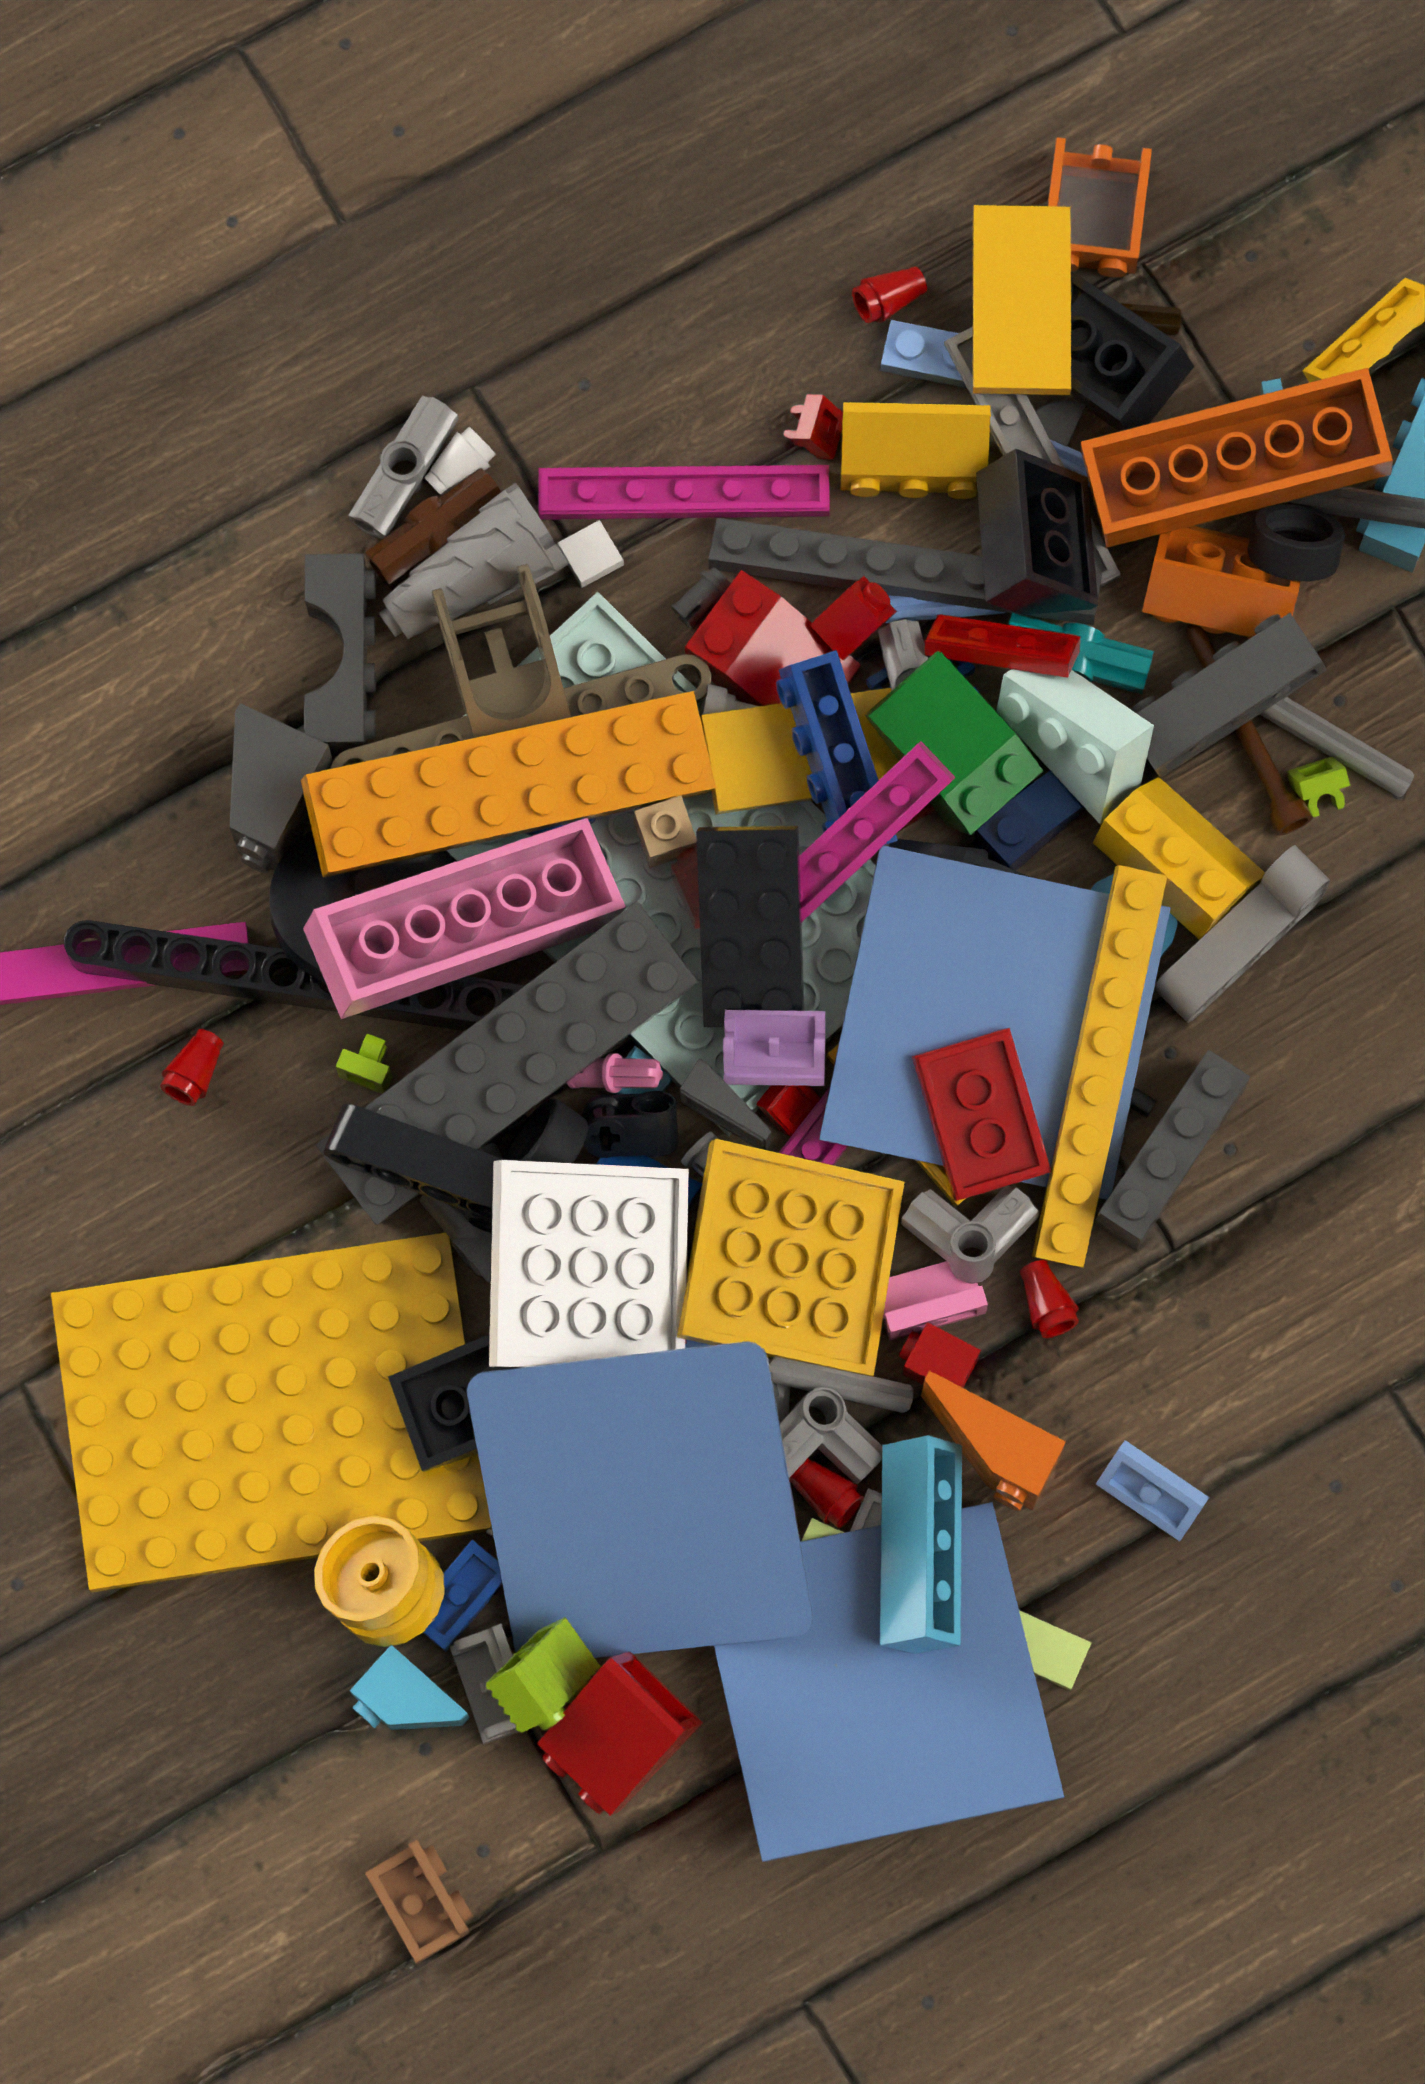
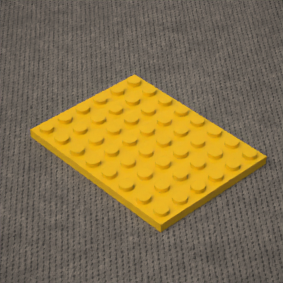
M446 1233L51 1293L90 1592L317 1558L322 1547L335 1531L355 1519L370 1516L394 1519L408 1529L419 1542L485 1532L491 1527L478 1454L423 1472L388 1379L393 1374L465 1344L450 1237Z

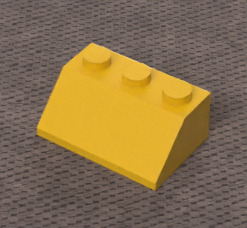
M843 402L840 491H850L852 495L859 497L876 496L880 491L899 492L901 496L907 498L925 497L928 495V492L948 493L949 497L955 499L975 497L978 493L976 473L988 466L991 405Z
M1160 777L1136 788L1104 819L1093 841V844L1116 865L1166 875L1167 881L1161 905L1171 907L1170 913L1199 940L1261 883L1265 874L1261 868Z

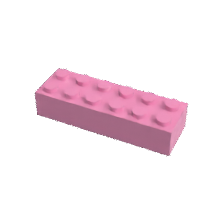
M584 818L314 909L303 929L341 1019L596 932L623 912L626 906L588 818Z

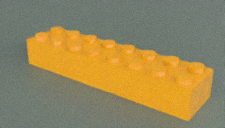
M694 691L306 774L300 780L322 877L565 825L584 818L592 819L647 807L678 796H682L683 799L702 795L716 788Z

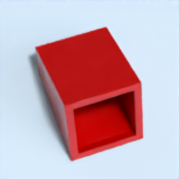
M629 1651L608 1659L563 1712L565 1716L551 1726L537 1744L546 1752L542 1759L551 1770L562 1778H565L568 1774L582 1788L578 1794L592 1810L598 1814L605 1810L611 1816L620 1812L703 1722Z

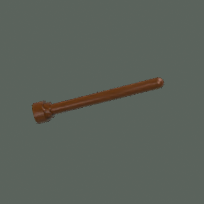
M1189 624L1185 634L1204 669L1215 662L1213 656L1216 650L1206 631L1201 626ZM1252 720L1248 721L1236 729L1235 732L1272 802L1269 805V809L1272 812L1269 815V819L1278 836L1292 833L1308 824L1313 816L1305 801L1298 799L1295 793H1289Z

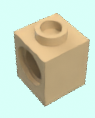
M682 796L634 811V825L649 868L696 853L697 839Z

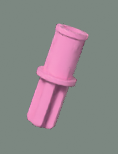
M611 1053L605 1058L597 1059L584 1069L583 1073L576 1075L567 1084L572 1089L580 1087L605 1088L609 1093H618L622 1088L653 1089L658 1087L660 1080H663V1071L661 1070L660 1062L656 1059L622 1058L618 1053Z

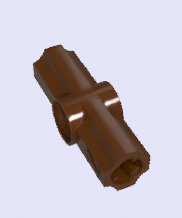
M480 468L442 497L432 496L419 503L406 516L401 527L365 552L366 559L381 581L392 589L407 578L410 571L446 545L448 537L480 514L479 509L501 493L499 486L488 473Z

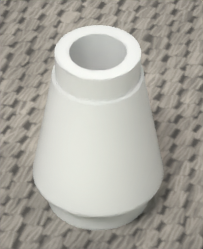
M468 427L462 434L455 433L430 469V472L424 478L443 496L480 468L485 471L491 467L488 462L496 454L474 430Z

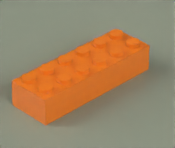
M1368 368L1081 441L1082 457L1106 548L1389 476L1392 473L1393 463Z

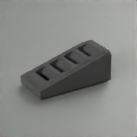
M699 1058L680 1088L681 1103L752 1146L767 1150L771 1143V1131L768 1129V1126L706 1062Z

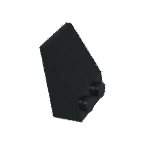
M1071 271L1070 395L1080 403L1085 404L1087 409L1119 432L1149 424L1195 366L1178 342Z
M490 1334L388 1377L423 1472L478 1454L467 1397L468 1384L475 1375L481 1372L519 1368L489 1367Z

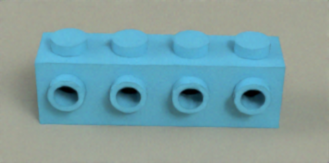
M929 1435L883 1445L880 1571L881 1646L913 1654L961 1646L962 1445Z

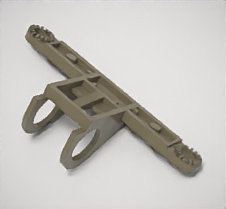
M528 564L517 566L518 578L525 600L452 621L442 588L432 590L433 602L466 716L346 750L335 758L331 769L347 766V764L350 765L352 762L361 763L685 693L676 689L672 682L674 674L683 668H691V670H695L699 674L701 684L694 690L698 704L707 695L706 687L707 684H711V672L704 661L694 655L685 654L563 688L537 589ZM528 614L542 660L513 668L502 629L498 628L485 632L496 673L469 680L456 635Z

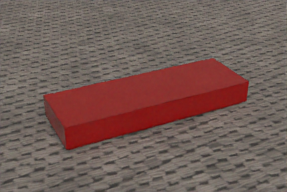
M939 614L925 639V656H932L935 652L939 651L947 659L1068 678L1080 652L1081 636Z

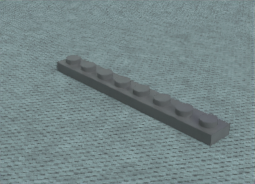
M717 518L708 558L709 569L715 567L720 571L739 573L742 570L748 575L848 589L865 576L870 582L880 585L891 596L912 597L918 600L1014 613L986 602L982 556ZM1096 573L1098 598L1101 587L1102 573ZM1097 607L1091 610L1027 616L1094 625Z

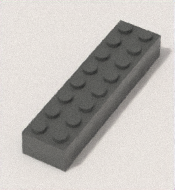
M636 901L364 1108L479 1150L698 984L699 981L641 904ZM330 1134L316 1144V1147L375 1225L384 1222L419 1195V1193L343 1166L329 1159L323 1153Z

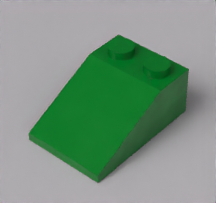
M939 651L935 652L865 714L898 761L922 741L956 777L929 803L946 826L972 835L1043 772L1012 728L943 653Z

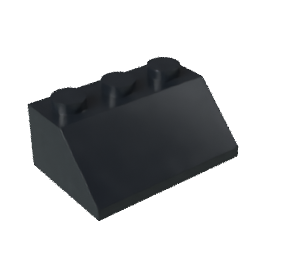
M1019 449L1012 450L978 471L976 479L986 602L1020 615L1091 610L1099 606L1087 476Z

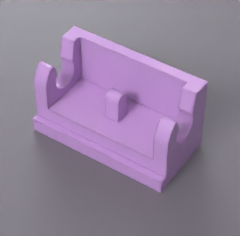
M725 1010L723 1062L724 1081L727 1085L824 1086L826 1059L825 1011Z

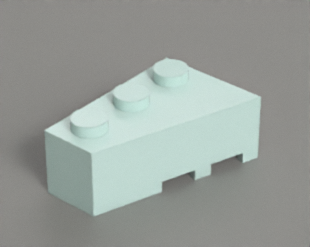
M1011 669L1003 675L996 712L1099 824L1103 823L1104 819L1136 788L1140 787L1154 725L1073 670H1071L1068 678Z

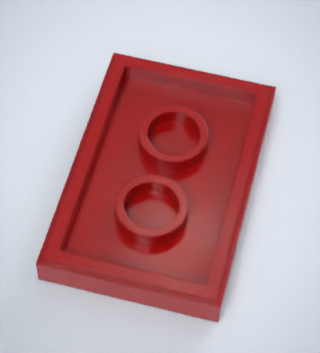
M1004 1028L912 1056L954 1201L1052 1172L1010 1028Z

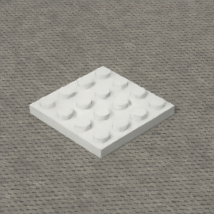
M512 1160L494 1161L489 1367L521 1368L685 1349V1339L677 1338L686 1291L689 1169Z

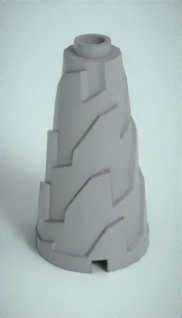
M516 482L479 509L480 514L448 537L446 545L410 571L409 575L411 577L383 599L387 608L379 613L395 637L403 632L410 639L440 624L433 602L432 590L442 588L447 608L453 621L486 602L490 605L521 588L517 566L528 564L536 584L569 564Z

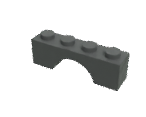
M364 553L305 554V604L308 615L334 629L344 644L343 658L335 675L321 688L304 695V733L328 744L331 756H338L346 750L366 745L367 739L376 738L375 710H367V692H376L375 663H367V646L376 645L375 616H367V599H376L375 570H367Z
M1208 1049L1099 1211L1095 1225L1137 1252L1202 1150L1219 1130L1245 1091L1250 1076Z

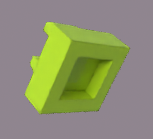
M1333 756L1286 771L1291 790L1305 801L1313 817L1320 816L1317 801L1324 794H1330L1332 804L1337 809L1344 808V795L1339 789L1350 786L1346 767Z
M367 1033L359 1054L343 1049L335 1066L339 1078L380 1094L386 1092L392 1080L390 1067L382 1064L388 1048L385 1045L386 1040Z

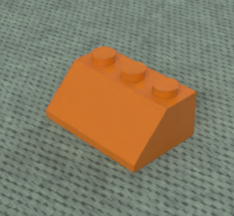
M1190 526L1160 534L1142 612L1151 614L1162 622L1174 623L1182 621L1199 625L1203 630L1210 633L1223 634L1229 632L1246 636L1250 639L1256 635L1254 629L1267 618L1279 614L1281 618L1289 613L1293 616L1300 581L1275 577L1259 569L1251 562L1247 552L1249 538Z

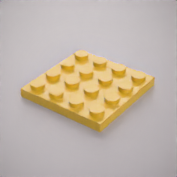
M720 1139L710 1141L677 1338L709 1345L749 1341L760 1345L769 1358L773 1356L874 1377L905 1182Z

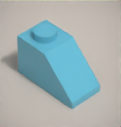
M392 1645L388 1647L350 1690L352 1695L358 1700L352 1708L374 1728L381 1721L390 1730L463 1726L470 1718L461 1706Z

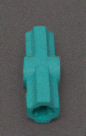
M1012 613L1008 625L1081 636L1080 652L1072 670L1092 683L1094 681L1133 693L1143 694L1154 651L1107 639L1100 630L1085 624L1069 622L1059 626Z

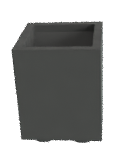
M239 703L235 711L230 830L238 853L243 855L241 861L256 871L267 873L269 869L275 871L285 852L303 836L310 823L300 780L306 774L331 769L333 760L328 744Z

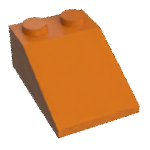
M929 1371L924 1379L921 1397L954 1442L962 1445V1453L986 1486L996 1491L993 1498L1015 1511H1020L1023 1506L1033 1510L1062 1454L1066 1441Z

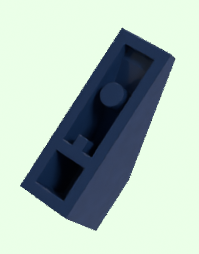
M1050 770L1014 796L978 828L973 845L976 849L986 850L989 860L1017 871L1083 813L1086 808Z

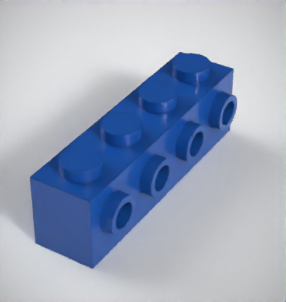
M837 650L779 669L781 679L776 681L780 701L785 709L791 707L796 727H793L791 730L794 745L800 756L806 755L812 774L807 775L810 794L816 804L822 803L827 822L822 823L823 833L879 781ZM896 834L886 844L898 841Z

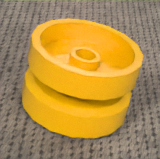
M370 1516L355 1519L338 1529L322 1547L314 1568L315 1590L323 1606L359 1639L367 1644L389 1647L390 1645L404 1644L424 1632L438 1615L445 1595L444 1574L435 1556L420 1544L419 1540L408 1529L390 1518Z

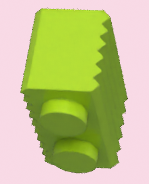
M563 1617L539 1629L486 1683V1689L491 1690L492 1697L498 1699V1705L504 1707V1714L510 1716V1722L516 1724L517 1731L523 1733L537 1725L541 1730H546L565 1716L563 1713L565 1711L563 1707L565 1703H572L589 1683L591 1676L601 1666L566 1617Z

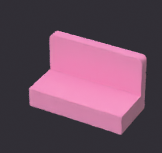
M945 1261L889 1277L883 1321L890 1341L908 1336L912 1330L917 1333L922 1332L927 1322L940 1327L986 1314L988 1303L983 1286H978V1283H966L957 1279L952 1273L949 1263Z

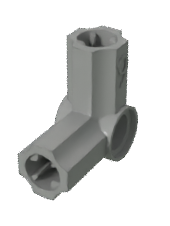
M1005 1186L970 1221L929 1189L927 1192H921L910 1203L908 1210L902 1217L901 1224L945 1259L957 1279L966 1283H978L990 1276L994 1269V1263L1038 1219L1039 1211L1034 1207L1030 1198L1017 1187L1010 1188ZM972 1247L978 1248L984 1254L978 1257H968L961 1251Z
M820 1387L810 1391L779 1423L788 1475L790 1478L818 1448L853 1483L858 1484L882 1460L883 1446L846 1411L845 1401L839 1393L831 1388ZM810 1406L816 1407L823 1412L826 1425L818 1424L811 1418L809 1413Z

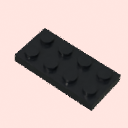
M799 826L698 827L696 837L704 1027H724L725 1010L805 1011Z

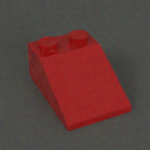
M740 570L685 646V654L694 655L708 665L711 672V682L719 687L727 688V692L735 695V698L741 702L756 706L781 704L776 687V681L781 679L779 669L832 652L833 650L810 626L811 621L779 594ZM848 656L844 661L840 659L848 685L861 668V664L851 656Z

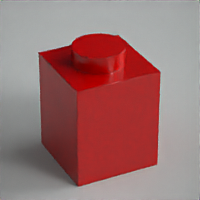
M863 576L841 594L810 626L833 651L837 650L839 658L844 661L897 611L890 604L891 601L886 591L880 585L870 582Z
M927 1322L921 1334L912 1330L900 1352L899 1357L906 1361L902 1375L923 1385L925 1377L931 1371L964 1388L979 1359L981 1350Z

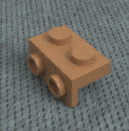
M416 1839L408 1844V1848L365 1872L415 1963L418 1964L471 1933L465 1921L472 1918L473 1915L459 1890L449 1894L439 1876L448 1871L434 1846L431 1845L423 1849Z

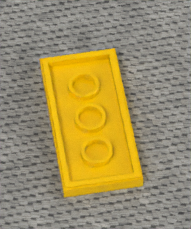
M974 205L973 393L1070 395L1071 207Z
M891 688L851 693L878 780L899 761L866 718L865 714L891 692ZM781 703L700 716L716 788L711 790L715 815L813 800L807 784V775L812 774L806 755H799L792 738L791 730L793 727H796L791 707L785 709Z

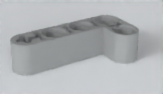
M1293 845L1268 868L1263 875L1261 883L1158 979L1154 990L1187 1023H1190L1313 909L1324 896L1330 879L1296 845Z

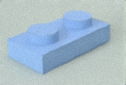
M895 320L890 321L880 371L966 388L944 346V341L959 333Z
M1126 1440L1119 1447L1096 1483L1097 1486L1178 1541H1181L1210 1498Z

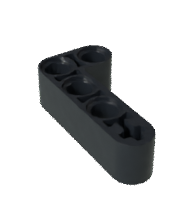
M352 1104L342 1105L323 1150V1153L329 1159L343 1166L465 1210L466 1220L471 1225L492 1234L494 1161L504 1159Z

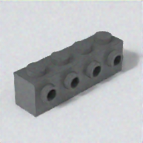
M1291 613L1282 618L1279 614L1267 618L1254 629L1256 635L1243 644L1239 645L1235 641L1224 646L1214 654L1213 659L1215 662L1200 672L1194 668L1181 674L1171 683L1173 687L1171 691L1158 699L1155 696L1147 697L1131 708L1132 711L1154 725L1147 759L1161 778L1327 671L1322 660Z

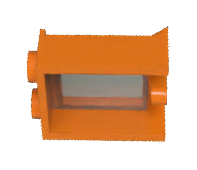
M1056 137L1048 206L1071 207V271H1076L1079 267L1098 269L1099 274L1116 278L1124 277L1126 273L1135 274L1139 259L1152 149L1142 148L1140 161L1112 158L1113 148L1108 145H1095L1093 155L1064 152L1066 138Z

